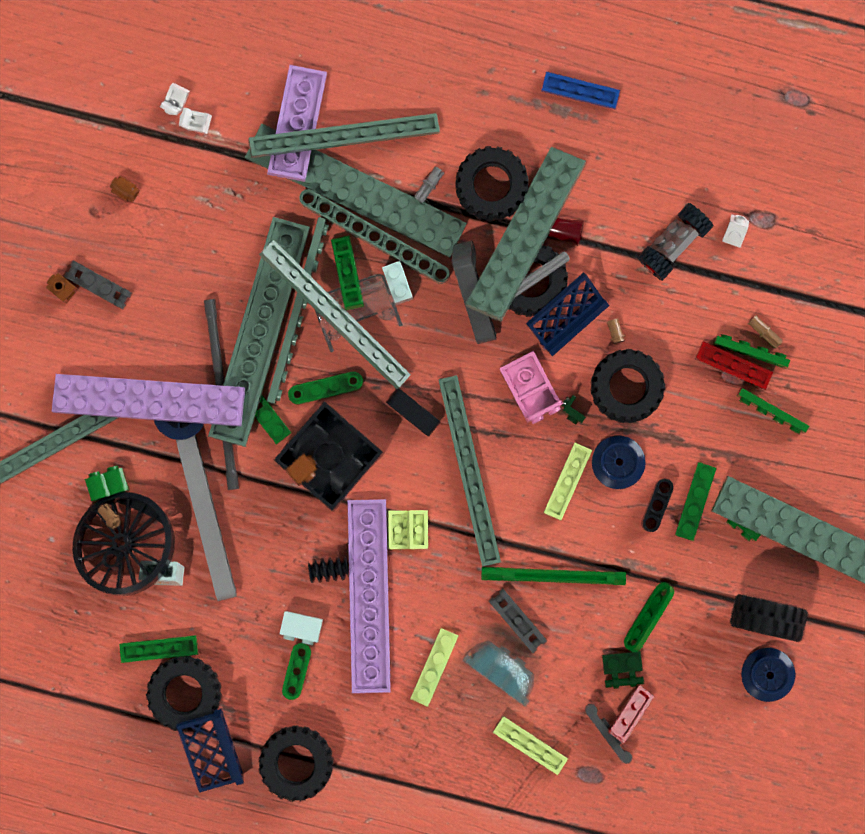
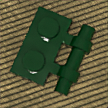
M641 651L602 655L604 675L612 674V680H605V688L613 687V689H619L620 686L637 687V685L644 684L643 676H635V671H643ZM629 672V678L618 679V673Z

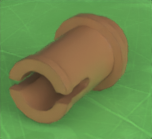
M619 319L608 321L607 324L612 337L610 340L614 344L625 341V334H622Z
M108 504L99 507L98 513L104 518L108 527L113 529L119 526L121 522L120 517L115 515Z

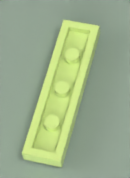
M574 443L544 510L545 514L562 520L590 457L591 449Z
M443 628L440 629L410 698L411 700L428 707L459 635Z
M504 716L493 731L494 734L557 775L568 760L567 757Z

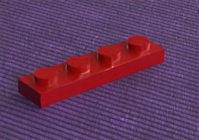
M704 341L695 357V360L763 390H766L773 375V372Z

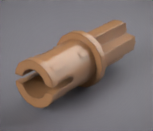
M757 315L748 323L760 334V338L763 337L774 348H777L783 342L770 329L771 326L768 327Z

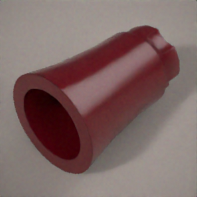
M557 217L548 235L550 238L579 246L584 220H570Z

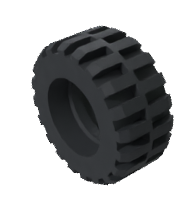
M485 146L484 149H476L474 153L467 155L466 159L461 162L456 174L455 187L457 198H459L461 206L467 210V213L476 216L479 220L485 219L487 222H493V220H504V218L512 216L517 211L520 203H523L525 199L524 196L528 191L529 180L525 165H522L521 159L518 156H514L512 151L503 150L499 146L497 148ZM498 167L508 175L510 188L504 198L490 202L483 200L477 195L474 189V179L483 168Z
M542 245L534 262L543 266L559 254L555 253L548 245L547 247ZM563 264L549 274V285L543 294L537 297H526L520 294L513 299L508 309L518 315H526V317L535 316L567 287L568 272L566 271V265Z
M618 350L606 356L595 368L591 378V395L593 396L594 404L597 405L599 411L605 414L607 418L620 423H635L647 418L659 407L664 397V375L660 370L659 364L655 363L651 356L645 355L639 350ZM624 368L638 371L645 380V393L638 402L633 404L618 402L610 392L612 376Z
M738 594L735 597L730 624L732 627L800 642L803 639L808 612L803 608Z
M190 656L176 657L161 664L152 673L151 679L147 684L146 700L149 703L147 706L149 711L151 710L154 714L155 720L158 719L164 727L167 726L171 730L177 731L178 723L214 714V710L219 708L222 698L221 683L218 681L216 672L211 669L212 667L209 664L202 662L203 660ZM182 675L190 676L197 680L202 689V698L199 705L188 712L175 710L170 706L166 698L168 684L175 677ZM191 727L183 728V731H189V730H192L193 728H191Z
M305 726L285 727L274 733L266 741L259 757V774L262 776V782L269 788L268 790L271 793L276 794L280 799H288L291 802L299 800L300 802L316 796L317 793L324 789L332 774L333 758L331 748L328 746L326 739L319 735L320 733ZM292 745L305 747L314 758L313 772L308 778L298 782L286 779L278 768V758L281 752Z

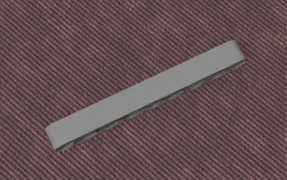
M196 435L188 439L176 440L217 601L237 597Z

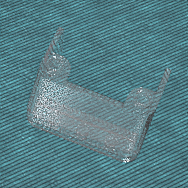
M375 274L359 280L364 307L346 311L357 322L378 314L382 320H391L396 317L399 327L403 326L384 275ZM341 288L327 292L345 309ZM315 310L329 350L334 352L331 341L339 339L341 334Z

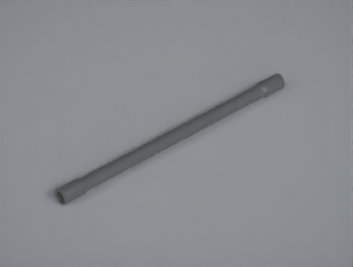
M215 299L204 300V307L208 323L215 385L223 386L224 373L217 326ZM223 441L228 490L239 489L233 444Z

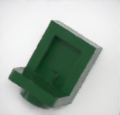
M573 395L571 398L567 396L561 405L564 407L562 412L568 415L566 419L573 424H582L586 417L570 407L576 396Z

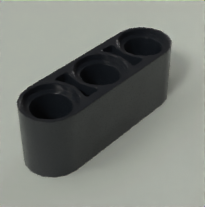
M399 388L386 401L390 407L428 437L441 423Z
M661 479L654 486L641 521V526L646 532L656 531L661 524L674 488L673 483L668 479ZM662 482H666L669 485V490L666 493H662L659 490V485ZM655 500H659L662 503V508L659 511H655L652 507V503ZM648 518L655 520L656 524L653 529L646 527L645 523Z

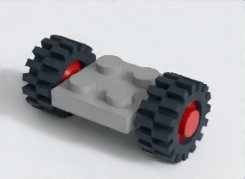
M688 203L678 213L679 218L684 223L675 219L655 239L654 243L651 246H647L637 257L640 263L661 281L673 270L665 258L674 262L697 236L703 238L714 226L709 218L691 203Z

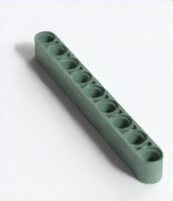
M306 189L300 193V202L304 208L438 284H444L449 280V270L441 263L313 190ZM310 194L314 199L312 203L307 204L303 199L306 195ZM328 204L330 206L329 212L322 213L320 211L321 205ZM340 213L347 216L346 221L338 222L336 220L337 215ZM356 223H361L363 225V230L360 232H355L353 230V225ZM377 232L380 235L379 240L371 241L369 239L370 234ZM394 242L397 247L395 250L389 251L386 249V244ZM410 251L413 253V258L411 260H404L402 257L403 253ZM421 261H428L430 267L427 270L420 269L419 263ZM438 270L446 272L444 279L440 280L435 276Z

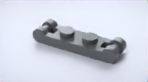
M72 260L70 270L63 277L115 306L124 309L126 306L125 302L128 297H131L132 292ZM78 270L83 272L80 278L75 277ZM117 291L121 293L118 300L114 298Z
M502 588L499 591L500 594L488 601L532 653L536 652L538 646L544 645L547 642L546 638ZM505 599L508 604L502 609L499 604ZM534 633L537 638L530 642L528 638Z
M588 704L585 707L586 714L620 760L625 764L632 761L630 752L623 750L620 746L622 742L608 732L611 726L605 718L600 719L598 717L597 707L594 704Z

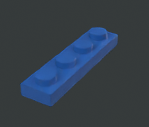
M546 72L541 90L542 92L614 110L616 109L620 93L618 89Z

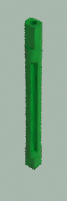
M482 567L481 580L625 586L626 572Z

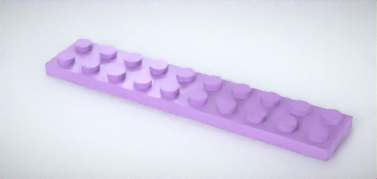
M56 374L51 412L241 427L245 388Z
M386 499L348 500L352 693L391 692Z

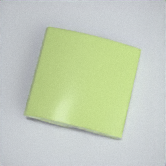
M428 510L387 511V549H428Z

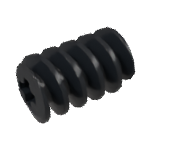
M344 556L342 562L339 557H336L335 562L329 557L327 563L321 558L320 564L317 563L316 559H313L312 565L308 561L311 583H314L316 577L319 583L322 582L323 577H325L327 582L330 581L331 576L334 581H337L339 575L342 580H345L346 575L349 577L346 556Z

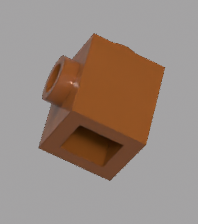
M59 273L56 276L53 274L47 281L48 285L46 288L66 304L78 290L77 287Z
M303 454L286 469V472L299 486L304 481L308 483L316 476L314 472L317 469L315 467L317 463L311 456L306 457Z

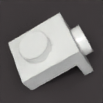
M172 83L160 108L164 109L169 115H178L183 110L190 91Z
M184 107L179 118V126L189 131L207 134L212 115L192 111Z
M731 215L722 242L740 248L748 230L749 221L741 215Z

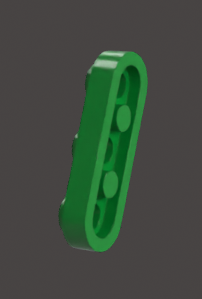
M305 643L296 644L291 652L282 687L284 697L289 700L297 699L302 692L311 657V649ZM299 649L305 650L304 656L298 654ZM294 668L300 669L299 675L294 674ZM289 687H295L296 692L290 693Z

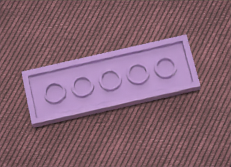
M289 65L275 134L316 129L327 72ZM311 150L272 155L267 175L305 182Z

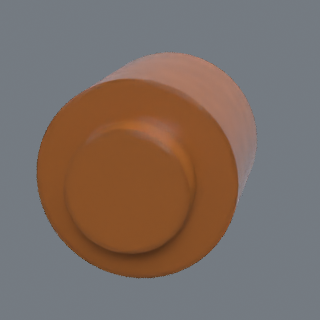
M122 176L119 178L115 177L110 185V188H112L111 193L126 202H133L140 189L136 188L137 185Z

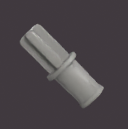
M434 167L426 180L422 181L423 184L415 194V199L423 203L430 192L436 189V184L445 173L438 167Z

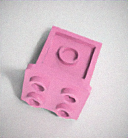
M534 351L499 368L527 423L532 422V424L543 420L544 414L549 413V415H552L561 410L560 406L563 403L556 395Z

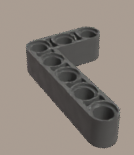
M472 240L453 245L452 264L465 307L479 280L476 270V250ZM466 307L477 344L496 340L497 337L492 318Z

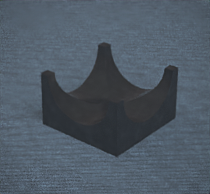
M324 401L276 456L274 461L286 471L303 454L306 457L311 456L317 463L315 465L317 469L314 472L316 476L308 483L304 481L302 485L331 511H335L361 478L380 460L384 452Z

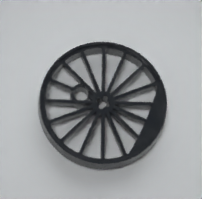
M130 492L116 493L104 497L85 512L76 527L72 545L76 568L90 586L101 592L116 596H129L140 593L153 586L169 567L175 546L174 531L165 512L148 497ZM116 503L126 506L124 528L122 529L121 522L117 526L118 533L111 527H108L114 534V537L89 526L97 514L106 524L104 518L98 513V509L102 505H111L115 515H119ZM131 508L139 512L129 529ZM144 514L151 517L136 530ZM156 520L163 524L164 528L139 536ZM88 528L112 540V542L83 541V537ZM165 533V544L138 543ZM82 545L112 546L82 557ZM134 547L164 548V551L159 561ZM132 551L158 563L151 574ZM103 555L102 561L88 572L84 562ZM130 555L147 575L139 583H137ZM116 556V563L110 565V560H112ZM126 559L132 586L122 588ZM102 567H108L101 583L98 584L92 576ZM118 570L116 588L106 587L113 571Z

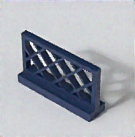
M583 272L533 316L526 325L539 340L541 346L551 356H554L610 305L603 299L588 276ZM585 280L584 289L578 290L579 285ZM594 293V295L589 300H587L588 294ZM577 294H583L581 302H575ZM567 295H571L570 302H564V298ZM574 306H580V307L572 314ZM557 307L556 314L549 315L550 310ZM562 307H568L567 314H561ZM559 319H565V321L558 326ZM539 320H543L541 328H534L533 325ZM548 320H554L552 327H546ZM545 332H551L545 339H543Z
M222 708L214 710V714L177 724V730L199 793L235 782L236 785L244 783V774ZM212 721V729L208 731L201 728L203 723ZM191 727L195 731L192 736L184 734L183 728ZM198 731L207 735L204 742L195 739ZM210 737L219 741L216 748L207 744ZM192 742L201 746L197 753L189 750ZM204 748L213 751L209 759L200 755ZM216 753L224 756L222 764L213 761ZM197 759L206 762L203 770L195 766ZM210 764L219 768L215 775L206 771ZM221 770H224L230 774V778L222 779L218 775ZM203 775L212 779L209 784L201 785L200 780Z

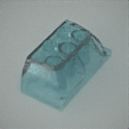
M489 640L476 644L462 658L465 663L523 706H527L534 687V674L525 667L526 663L519 657L512 658L509 655L511 651L503 645L499 648Z

